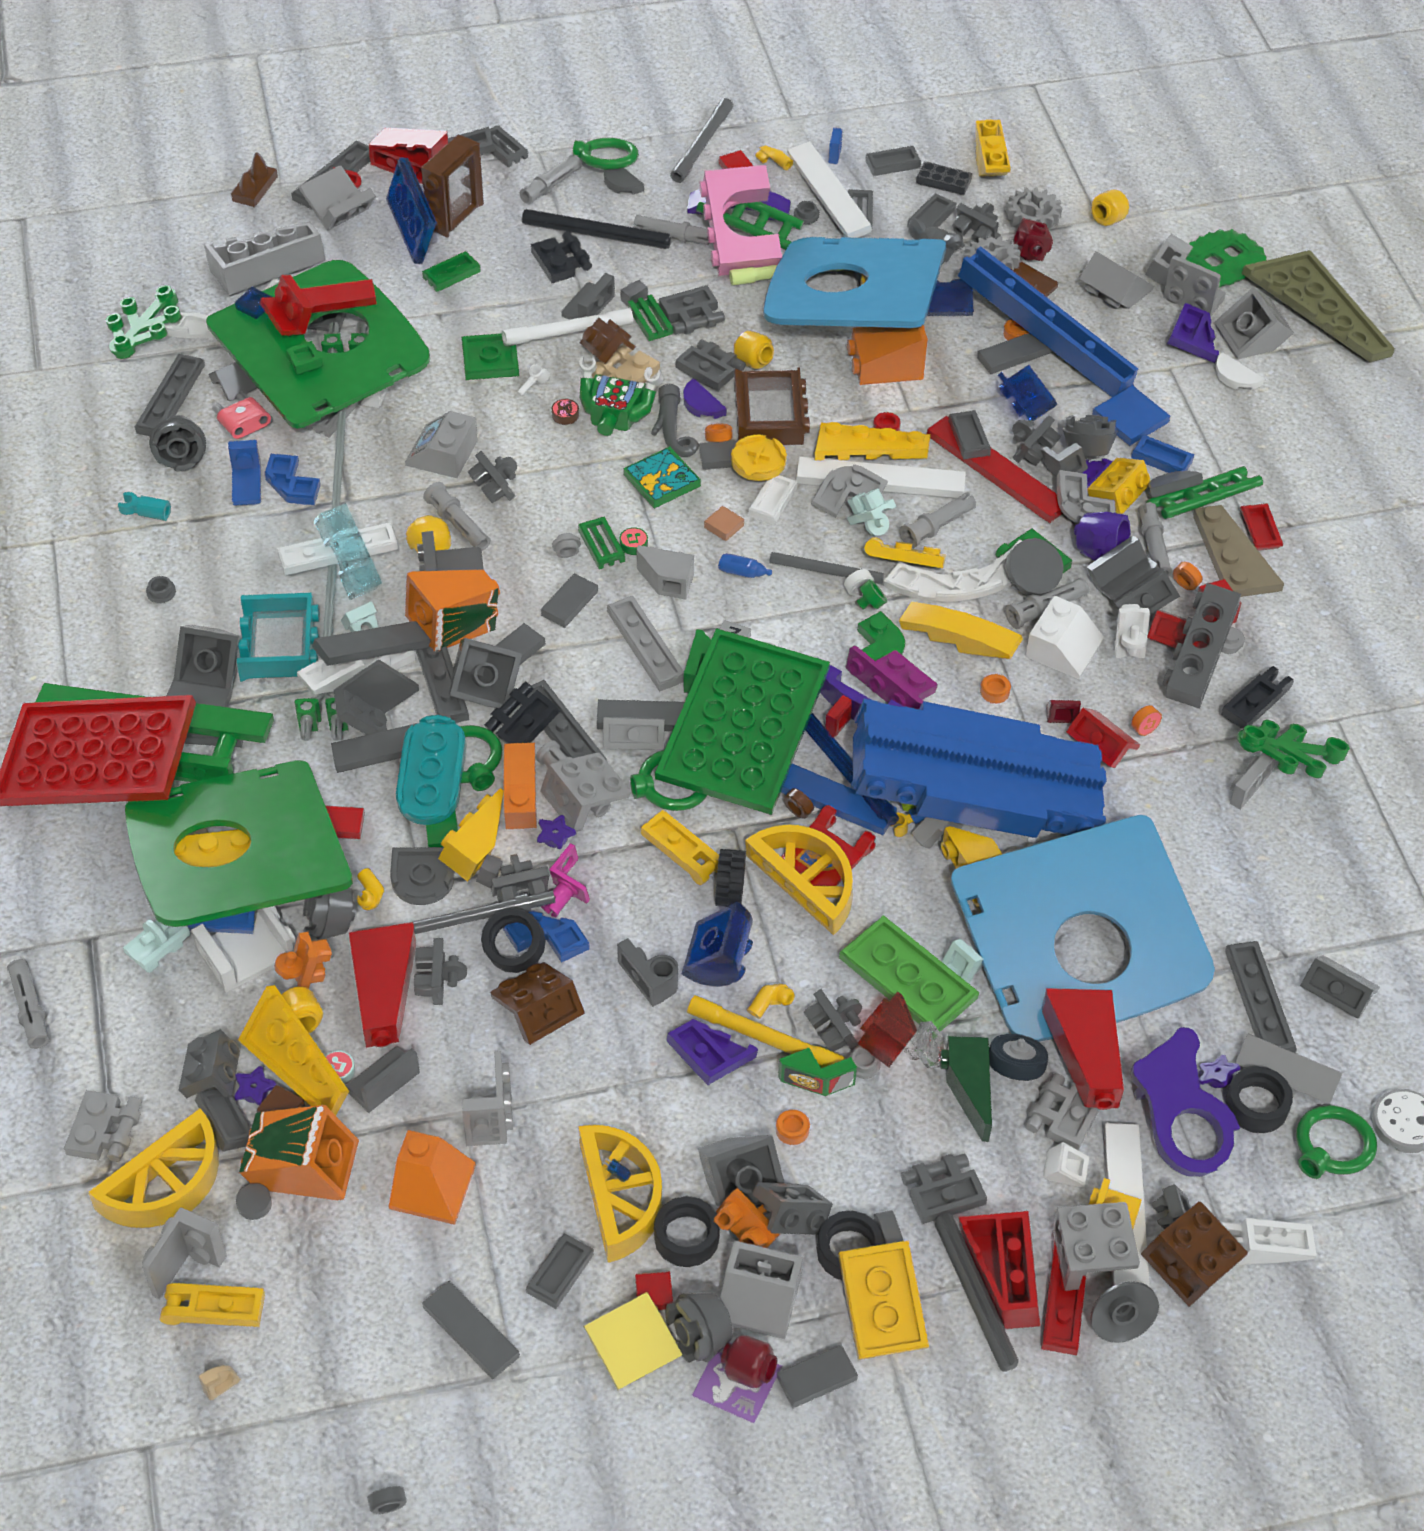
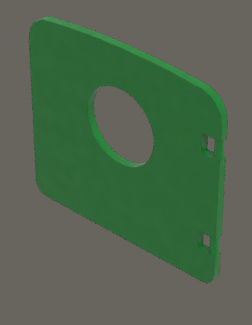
M344 260L327 261L293 277L300 289L369 280L352 263ZM374 283L377 303L375 305L311 314L308 326L315 319L329 313H350L363 319L369 327V332L366 339L359 346L349 351L327 353L317 350L322 358L323 366L300 374H296L287 357L286 349L306 343L305 334L281 335L260 305L261 298L275 297V289L278 284L212 313L206 319L208 330L292 428L296 429L304 428L332 412L340 411L394 385L395 382L405 377L413 376L425 369L430 362V351L425 342L406 317ZM399 368L402 370L401 372L393 376H390L388 374ZM325 403L328 404V407L318 412L315 410V408Z
M295 760L260 770L252 769L181 784L179 787L171 788L169 796L182 794V796L168 798V800L128 801L125 805L126 825L135 868L156 920L165 926L181 927L343 891L353 884L351 870L310 765L306 761ZM277 774V776L260 779V777ZM227 826L236 828L247 834L251 840L248 850L240 858L216 867L191 866L182 862L175 855L176 846L185 836L206 827Z

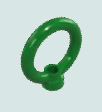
M598 138L586 143L575 140L573 144V154L577 155L585 164L598 169L612 170L625 168L635 163L639 157L638 148L633 143L619 138ZM600 148H617L625 150L629 154L618 159H601L591 156V151Z
M475 725L459 726L464 731L465 738H479L490 747V755L484 764L474 763L471 765L468 771H463L461 784L470 783L475 791H484L491 787L495 781L492 772L497 768L502 758L501 742L493 732L486 728Z
M664 750L649 756L641 765L639 774L630 776V786L634 799L646 797L652 804L665 810H688L701 804L707 797L705 794L694 792L686 798L672 799L659 794L655 790L651 773L658 766Z
M1320 1106L1308 1111L1298 1122L1296 1142L1303 1154L1299 1158L1298 1164L1303 1173L1310 1178L1319 1179L1325 1172L1338 1175L1354 1174L1367 1168L1376 1156L1377 1138L1372 1127L1363 1117L1352 1110L1340 1106ZM1324 1119H1336L1346 1122L1361 1135L1364 1144L1363 1150L1358 1157L1349 1161L1332 1160L1326 1150L1321 1147L1314 1148L1309 1136L1311 1127Z

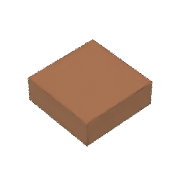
M723 505L704 521V528L724 541H727L744 526V518Z

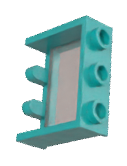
M312 593L241 595L243 617H240V630L242 640H239L240 658H237L236 662L240 682L251 678L298 677V671L318 661V654L312 645L314 639L319 638L318 626L314 627V622H319L320 613L319 605L313 604Z

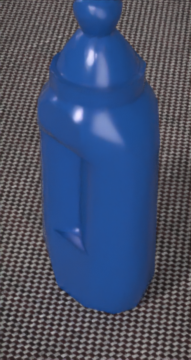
M723 554L718 564V569L723 572L747 578L760 577L765 574L768 576L772 575V570L766 569L762 563L739 555Z

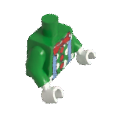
M584 357L580 358V368L584 374L580 379L579 398L584 411L591 415V423L597 426L600 434L609 436L613 433L614 429L628 431L633 423H637L649 415L657 392L654 391L655 386H659L663 381V375L660 370H658L657 376L654 379H650L652 375L651 367L645 370L644 377L648 382L646 387V383L595 374V377L592 378V373L597 368L595 358L593 357V364L590 367L583 366Z

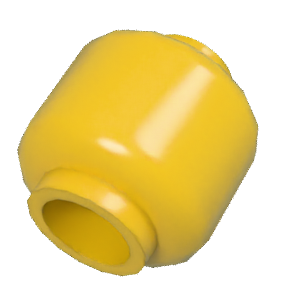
M1116 189L1100 193L1092 201V216L1095 221L1103 226H1110L1122 221L1129 213L1127 197Z
M746 331L735 341L734 354L737 355L738 359L744 361L746 366L753 369H761L771 362L774 348L771 339L766 335L755 331Z
M298 986L290 988L281 994L308 1033L313 1032L320 1025L323 1018V1010L311 990Z

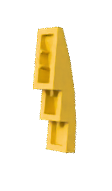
M911 602L899 619L902 629L927 632L930 641L956 644L959 653L1011 659L1023 640L1022 635L994 622L937 605Z

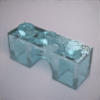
M345 503L320 513L314 520V523L325 547L330 546L338 560L340 567L338 575L349 599L352 600L376 590L382 584V581L347 504Z

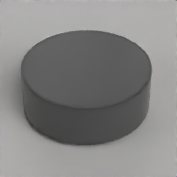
M252 1183L245 1185L238 1191L236 1205L242 1217L249 1220H257L268 1214L272 1206V1199L269 1190L264 1185Z
M401 1486L383 1488L371 1493L367 1497L370 1512L373 1514H385L396 1511L407 1502L404 1488Z

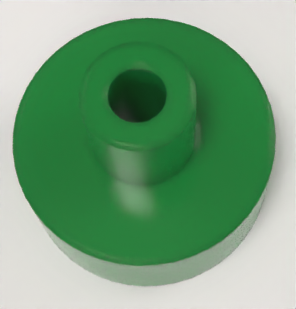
M871 579L860 586L863 596L857 600V603L863 610L870 604L874 608L879 609L888 602L882 590Z

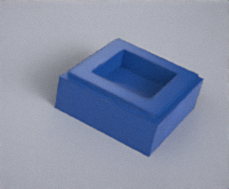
M833 128L829 146L830 164L839 163L843 135L841 128Z

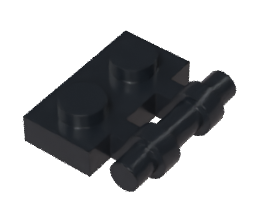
M570 231L562 234L564 242L558 243L556 238L553 237L531 244V253L551 283L575 277L576 268L582 267L584 271H588L592 267L589 254L586 250L581 249L579 239L572 235ZM570 253L573 254V256H571V257H567V255H566V254H570Z
M525 681L518 689L514 688L509 693L510 698L499 709L496 707L490 715L492 717L484 726L491 732H494L502 725L496 732V735L506 744L531 743L561 710L538 690L528 698L527 696L534 688ZM519 705L521 706L511 717H508Z

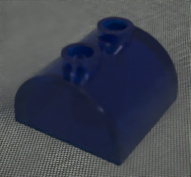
M736 902L697 921L681 974L696 983L713 987L727 986L733 982H738L746 971V967L742 965L743 957L750 951L753 945V941L749 938L753 924L750 912L739 902Z

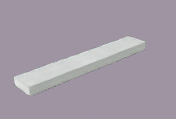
M810 141L787 150L788 157L793 160L797 170L846 238H858L872 232L871 224Z
M799 457L796 478L799 484L822 485L831 470L855 464L888 481L884 489L886 492L959 498L964 494L966 472L832 459L815 460V458Z
M1105 1123L1106 1178L1111 1180L1109 1189L1142 1199L1133 1228L1140 1260L1139 1267L1137 1269L1112 1271V1287L1131 1281L1141 1282L1149 1286L1148 1262L1141 1255L1147 1247L1139 1125Z

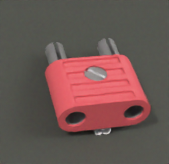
M244 392L236 395L239 402L223 408L220 403L212 406V410L217 414V420L236 439L248 434L250 436L256 435L257 430L266 427L271 421L270 414L253 397H248Z

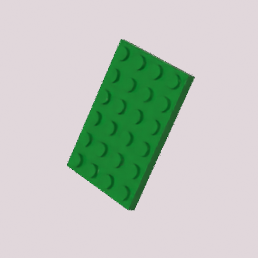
M716 628L655 771V779L772 815L830 669V662Z

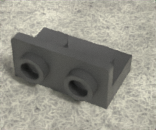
M757 1182L752 1194L764 1204V1209L772 1213L767 1230L773 1234L819 1235L820 1228L828 1219L833 1205L832 1202L812 1187L803 1184Z

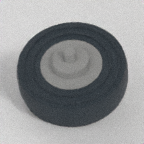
M1003 1034L995 1037L989 1046V1063L991 1068L1002 1076L1014 1080L1030 1081L1038 1079L1044 1074L1048 1063V1052L1040 1042L1033 1038L1020 1034Z

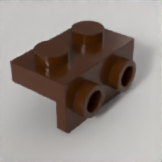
M599 317L592 326L585 330L582 340L579 342L605 364L621 343L625 344L632 351L636 347L629 341L632 337L629 333L611 319L606 323Z

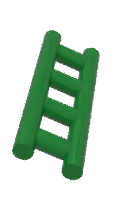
M700 201L696 211L704 214L703 205L705 203ZM762 202L737 204L731 215L726 212L723 215L727 225L752 236L774 234L763 229L769 217L782 222L783 225L778 235L780 247L784 250L792 242L787 240L792 227L801 230L804 224L803 220ZM746 207L760 213L754 225L740 219Z
M1242 466L1207 478L1200 485L1150 498L1146 503L1151 502L1157 508L1162 507L1161 513L1163 518L1169 519L1262 486L1263 478L1260 475L1251 478L1246 477L1248 475L1247 469ZM1234 482V484L1226 487L1223 486L1226 483ZM1207 490L1211 491V492L1206 493V494H1203V495H1200V494H1199V493L1204 492V491H1207ZM1184 498L1186 499V501H1183V502H1181V503H1178V504L1175 503V501H1178V500H1181V499H1184Z

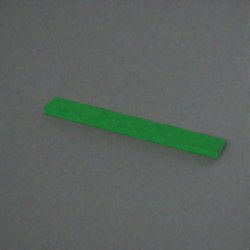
M44 683L35 702L147 696ZM196 703L188 733L219 737L222 733H228L233 735L236 740L265 743L273 725L274 717L273 713Z

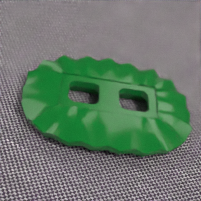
M1219 229L1215 233L1208 232L1205 236H1199L1195 241H1191L1189 244L1193 248L1186 260L1220 274L1219 287L1242 281L1246 278L1242 274L1244 266L1266 261L1267 256L1264 254V248L1258 246L1256 241L1251 240L1246 233H1237L1234 229L1227 231ZM1232 246L1239 250L1241 254L1233 257L1224 250ZM1214 256L1222 263L1218 266H1211L1205 259Z

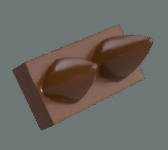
M255 153L250 169L242 174L240 182L231 192L232 201L256 207L277 179V169L268 167L263 157L259 153Z

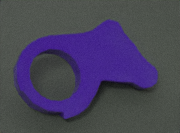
M1181 1027L1165 1043L1133 1064L1131 1079L1137 1086V1089L1134 1091L1135 1100L1148 1099L1153 1136L1158 1154L1162 1160L1173 1170L1185 1176L1203 1177L1218 1171L1217 1168L1229 1159L1234 1147V1132L1239 1130L1240 1127L1235 1115L1225 1103L1212 1094L1198 1088L1196 1053L1200 1047V1040L1193 1029ZM1185 1113L1196 1114L1206 1119L1213 1126L1217 1135L1218 1147L1212 1158L1206 1160L1192 1159L1184 1155L1176 1147L1172 1138V1124L1176 1116Z

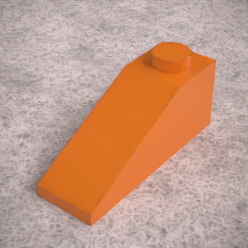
M535 743L504 744V816L506 829L537 828Z

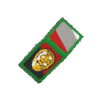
M806 1048L779 1059L778 1078L781 1082L822 1096H828L854 1086L856 1082L857 1066L852 1057L820 1068L811 1049Z

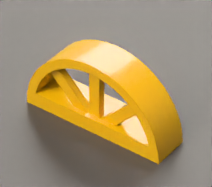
M800 825L773 826L761 830L745 840L746 856L832 935L839 931L851 910L853 878L849 860L834 840L818 830ZM786 847L785 860L774 849ZM795 848L810 850L822 856L802 874L795 870ZM832 864L841 876L844 886H813L809 882L827 866ZM827 898H840L835 906Z
M199 1108L90 1190L88 1193L93 1208L101 1216L116 1224L134 1228L161 1226L170 1217H174L180 1207L188 1211L196 1208L211 1190L219 1166L218 1149L207 1116ZM205 1140V1149L195 1148ZM177 1161H202L198 1171L186 1185L168 1169ZM157 1176L175 1192L163 1199L144 1203L147 1184ZM133 1195L132 1203L124 1202Z
M604 1125L578 1126L579 1145L607 1262L610 1263L635 1252L654 1232L656 1214L662 1207L661 1172L651 1151L633 1135ZM598 1150L611 1151L612 1154L608 1159L616 1165L621 1162L623 1157L628 1158L643 1173L608 1180L613 1170L605 1164L602 1166ZM606 1160V1163H608V1164H609L610 1166H612L614 1169L616 1168L615 1166H613L611 1163H609V1162ZM650 1184L653 1194L645 1212L611 1192ZM613 1209L637 1221V1223L623 1233L618 1234Z

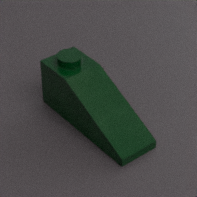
M948 1036L947 1048L940 1051V1069H946V1082L981 1141L989 1142L992 1129L988 1038Z

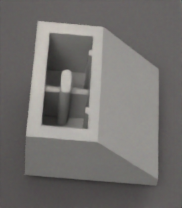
M734 1240L720 1300L729 1312L732 1327L785 1339L802 1277L803 1257Z

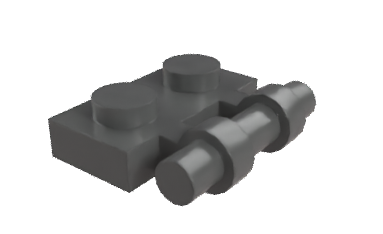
M708 285L659 298V306L669 322L679 320V323L672 324L675 335L683 332L684 334H690L694 332V329L705 326L706 328L715 327L716 323L725 321L723 311L713 313L714 310H718V301ZM700 314H701L700 317L693 318V319L690 318V317H692V316H696V315H700Z
M703 339L698 342L697 348L694 346L689 347L675 360L676 369L717 391L734 377L735 368L743 371L746 366L745 362L738 359L737 355L733 352L727 353L721 350L718 344L712 341L708 343Z
M965 1153L957 1156L952 1154L941 1157V1161L928 1165L919 1163L913 1165L911 1170L901 1172V1179L905 1186L913 1183L920 1185L911 1188L909 1196L922 1224L935 1221L938 1216L946 1213L954 1215L986 1205L987 1196L975 1170L963 1173L960 1171L962 1168L969 1167V1160ZM942 1174L948 1176L934 1182L931 1179Z

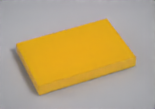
M909 1241L839 1252V1263L857 1359L862 1360L928 1348L929 1343Z

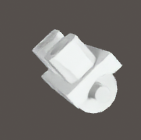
M1124 604L1119 608L1114 651L1115 658L1127 656L1145 658L1150 617L1149 608H1140L1138 604Z

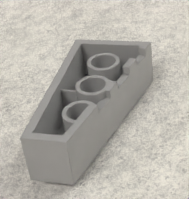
M311 222L277 228L274 234L252 233V238L237 241V237L227 238L225 244L215 246L213 241L203 243L209 269L229 295L240 293L247 288L265 284L273 280V278L281 277V275H290L295 271L306 267H313L317 263L325 261L321 235Z

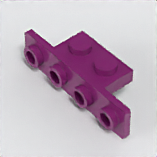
M856 645L849 649L846 669L887 703L892 699L904 707L919 709L923 699L936 692L938 684L897 650L874 661Z

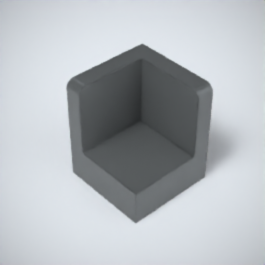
M1074 443L1059 454H1056L1046 446L1041 449L1047 470L1057 476L1059 470L1082 473L1088 469L1083 449L1077 443Z

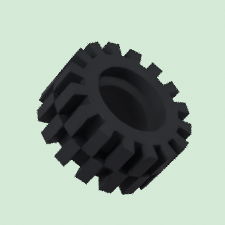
M720 849L715 906L741 908L746 851Z

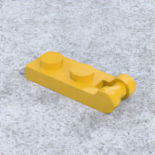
M878 537L871 538L865 544V552L869 556L937 568L945 566L946 554H940L941 549L924 546L923 551L912 549L911 543L899 541L895 542V546L887 545Z
M662 810L641 827V835L688 872L698 885H703L707 882L711 873H717L719 854L666 811ZM701 858L705 863L700 865L697 860Z
M170 1283L166 1285L164 1298L167 1300V1303L161 1309L160 1321L167 1325L196 1323L260 1327L265 1299L264 1288ZM190 1300L188 1307L180 1306L181 1302Z

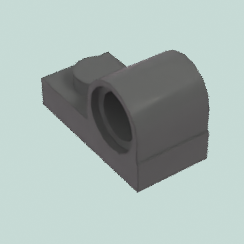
M629 938L617 944L618 963L652 1007L662 1003L676 993L678 989V963L672 956L658 955L647 960L644 951L640 947H635Z

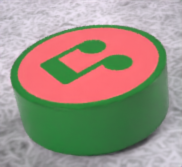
M627 528L620 534V546L626 554L637 555L638 545L648 547V535L640 528Z

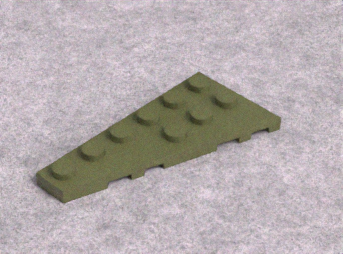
M1311 250L1244 266L1243 275L1367 361L1374 362L1393 356L1395 351L1393 345Z

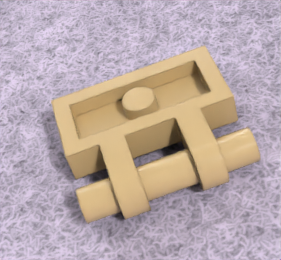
M623 344L618 347L606 364L601 360L596 363L597 368L592 373V377L594 378L595 374L645 383L647 381L644 377L645 370L651 367V377L660 370V362L640 350L632 356L629 354L632 350ZM620 363L621 366L617 369L613 367L615 364Z

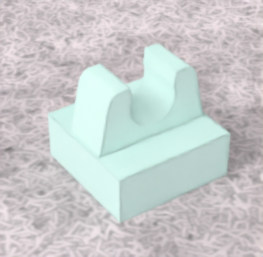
M371 601L345 613L341 622L346 630L349 629L351 632L361 631V625H367L370 629L378 628L375 617L377 611Z
M958 939L952 942L942 962L967 983H970L974 975L981 969L983 958L962 939Z

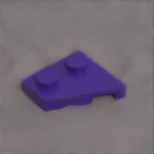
M1185 303L1168 344L1212 363H1215L1219 356V350H1215L1213 343L1216 337L1211 327L1210 313Z
M695 1019L668 1032L666 1042L707 1086L757 1057L758 1049L755 1046L749 1044L748 1048L738 1045L730 1041L731 1035L720 1030H713L708 1025Z

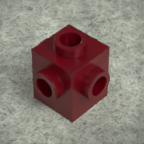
M1022 218L1015 232L1013 243L1018 245L1020 257L1028 261L1034 259L1043 262L1046 253H1049L1052 249L1053 238L1046 223Z

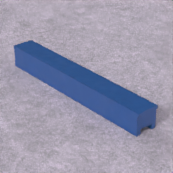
M983 247L977 248L976 253L970 258L967 256L963 258L961 269L958 273L960 279L1108 395L1114 397L1127 388L1134 386L1133 383L1139 370L1135 365Z

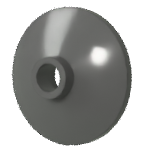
M1131 1281L1117 1284L1106 1290L1094 1303L1090 1315L1091 1326L1095 1333L1105 1341L1113 1343L1130 1341L1142 1335L1152 1326L1158 1315L1159 1301L1155 1292L1144 1283Z

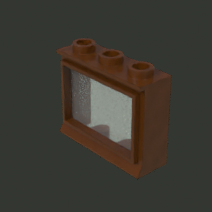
M460 134L421 167L426 218L432 231L446 238L449 237V232L457 227L477 207L484 205L480 143Z
M797 367V370L741 371L735 368L734 392L735 406L737 407L738 440L750 435L760 434L766 435V439L772 441L774 438L780 441L782 445H804V435L810 433L809 417H804V414H808V398H803L802 396L806 395V378H801L800 367Z

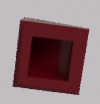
M1050 700L1046 706L1047 723H1072L1080 712L1081 701Z

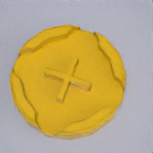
M760 434L740 439L731 452L733 469L738 475L748 480L764 481L777 477L785 469L787 461L785 447L780 441L774 438L773 441L766 439V435Z

